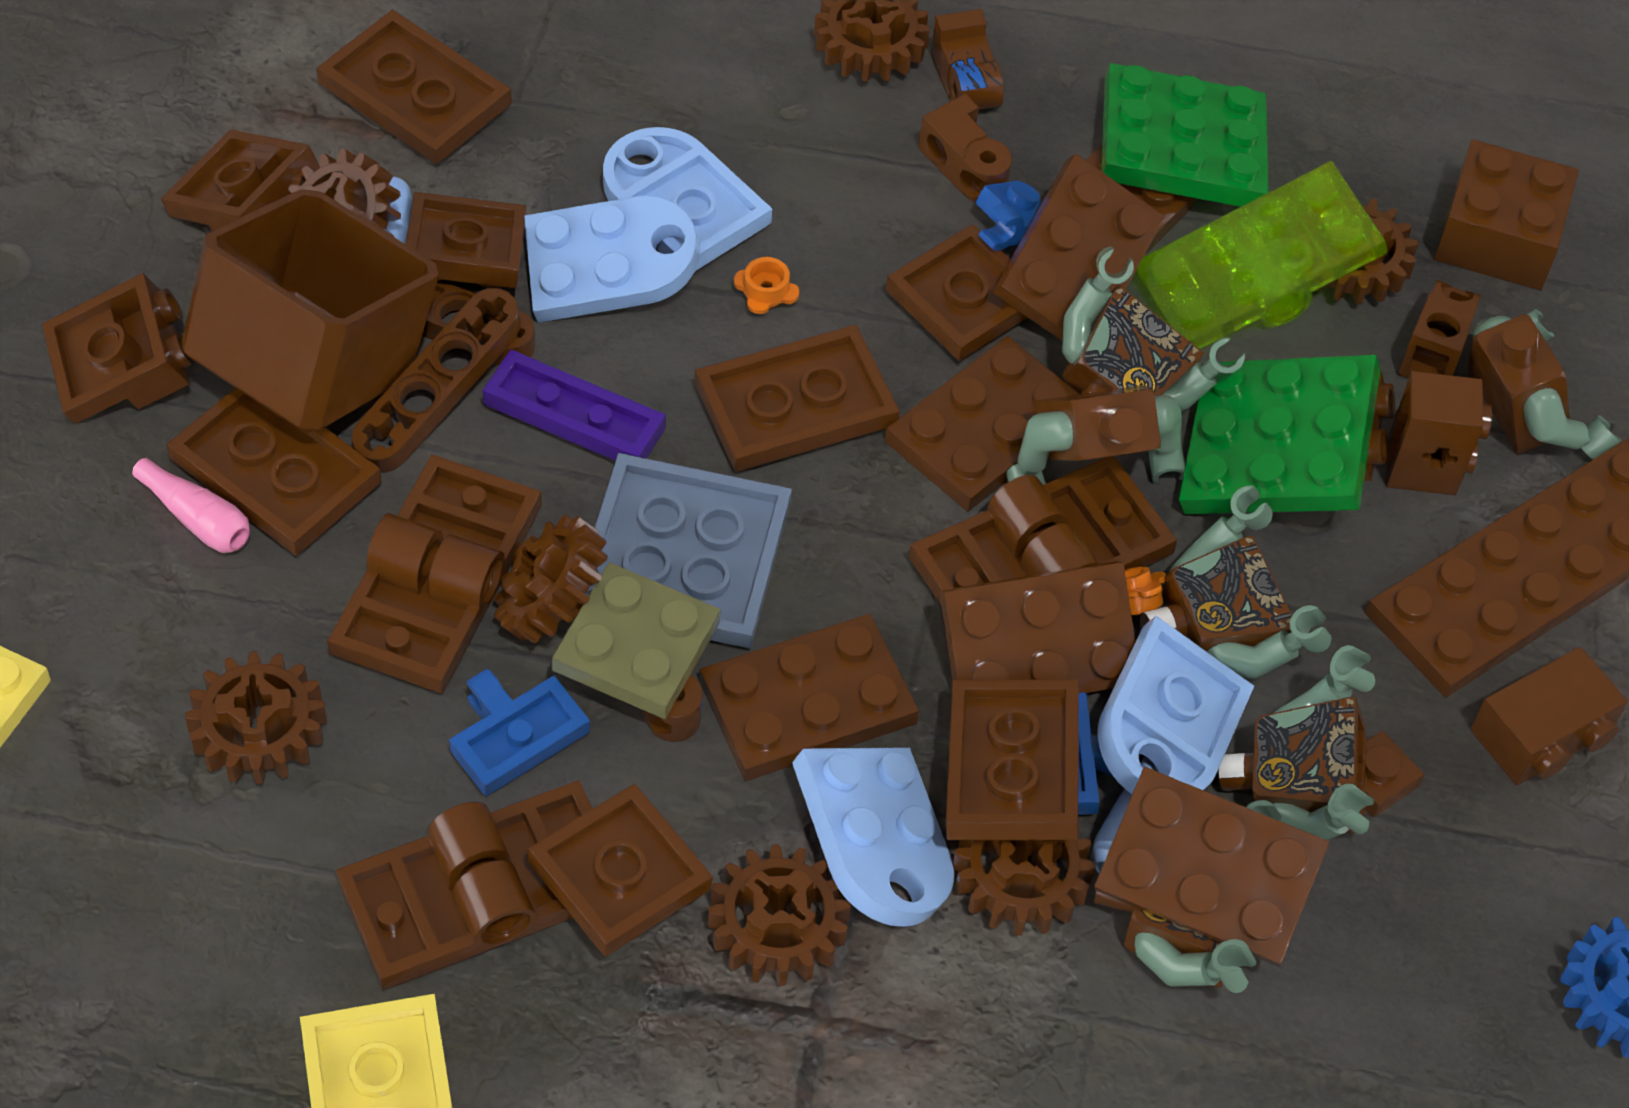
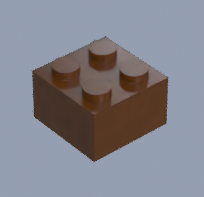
M1471 139L1456 182L1434 260L1542 291L1559 249L1579 169Z

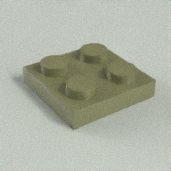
M609 562L601 574L600 582L596 583L589 595L590 600L582 606L553 655L552 671L666 720L720 623L721 609Z

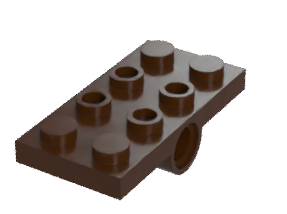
M431 454L398 515L387 513L378 523L368 549L367 570L327 640L329 654L443 694L501 584L500 579L502 575L507 573L512 563V558L516 554L515 551L521 546L542 506V492Z
M1108 456L1044 485L1035 475H1023L1013 479L994 494L989 502L988 510L910 544L909 559L941 604L940 590L1114 561L1124 562L1125 570L1134 567H1146L1174 554L1177 539L1115 456Z
M579 780L490 812L488 806L481 802H467L456 805L438 815L431 822L428 828V836L336 869L339 886L383 991L573 918L528 863V848L593 809Z

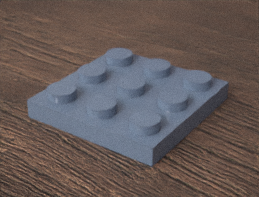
M618 453L595 525V529L600 532L599 535L607 541V544L601 551L608 555L607 561L597 568L598 573L601 575L607 564L611 562L721 609L720 623L710 640L751 649L791 505L792 489ZM595 584L589 586V589L587 591L588 595H590Z

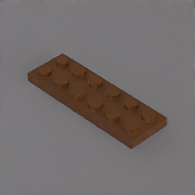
M1629 439L1623 440L1369 601L1365 614L1445 698L1629 579Z

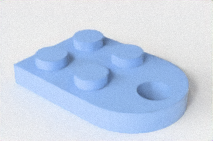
M664 127L636 130L616 141L605 156L603 163V187L608 201L634 196H657L676 203L688 214L693 222L700 246L696 270L772 223V208L700 141L685 132ZM635 155H647L653 158L654 161L645 165H637L631 163L628 159ZM675 236L667 237L658 243L656 249L663 254L673 253L681 248L684 240Z
M634 196L524 216L532 306L538 323L651 304L664 300L677 293L688 283L698 265L700 246L693 222L680 206L665 198ZM675 236L684 240L681 248L673 253L663 254L655 250L658 243L667 237Z
M1154 616L1143 626L1099 719L1098 743L1106 766L1118 783L1131 794H1133L1143 770L1139 762V754L1148 757L1155 764L1158 772L1204 790L1212 782L1219 769L1254 685L1162 619Z
M803 749L792 764L830 873L843 896L866 916L887 925L913 926L930 918L948 898L952 890L954 868L911 749ZM890 882L903 886L910 894L912 902L897 896L892 890Z

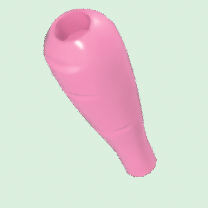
M143 458L135 464L132 472L133 477L150 488L168 510L207 546L225 554L237 551L246 544L250 535L249 520L235 505L197 484L162 469L148 458Z

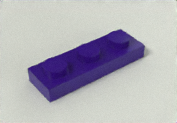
M512 349L482 390L484 405L615 461L618 453L646 459L666 429L665 414Z

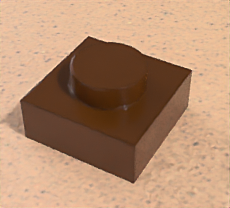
M1383 730L1366 741V794L1374 799L1373 805L1366 806L1365 809L1373 818L1417 789L1425 775Z

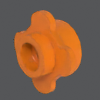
M773 257L757 258L751 261L745 270L738 271L734 276L735 288L744 292L748 299L747 308L755 314H765L769 309L781 303L793 304L799 298V287L789 282V269L779 259Z
M1134 567L1125 570L1131 615H1138L1142 612L1156 609L1163 604L1161 583L1167 580L1165 572L1150 573L1148 567Z

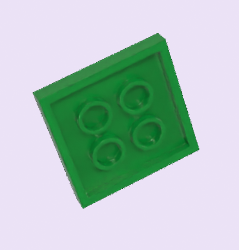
M1110 63L1104 87L1101 172L1119 184L1263 211L1269 194L1266 93L1254 91L1245 86H1228L1202 81L1189 75L1176 76L1151 71L1138 65L1125 66Z
M1377 355L1244 361L1242 366L1233 373L1220 372L1215 377L1217 384L1198 400L1179 497L1184 514L1233 513L1231 509L1232 496L1238 489L1244 486H1253L1260 492L1259 498L1247 507L1246 513L1255 512L1263 503H1267L1271 507L1272 512L1359 510L1381 372ZM1227 361L1219 363L1228 366L1234 364L1236 361Z

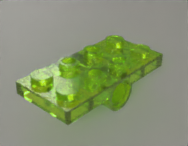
M1329 161L1144 256L1135 271V275L1161 318L1197 348L1201 349L1258 319L1268 327H1277L1293 321L1310 305L1312 291L1387 254L1385 239L1333 162Z

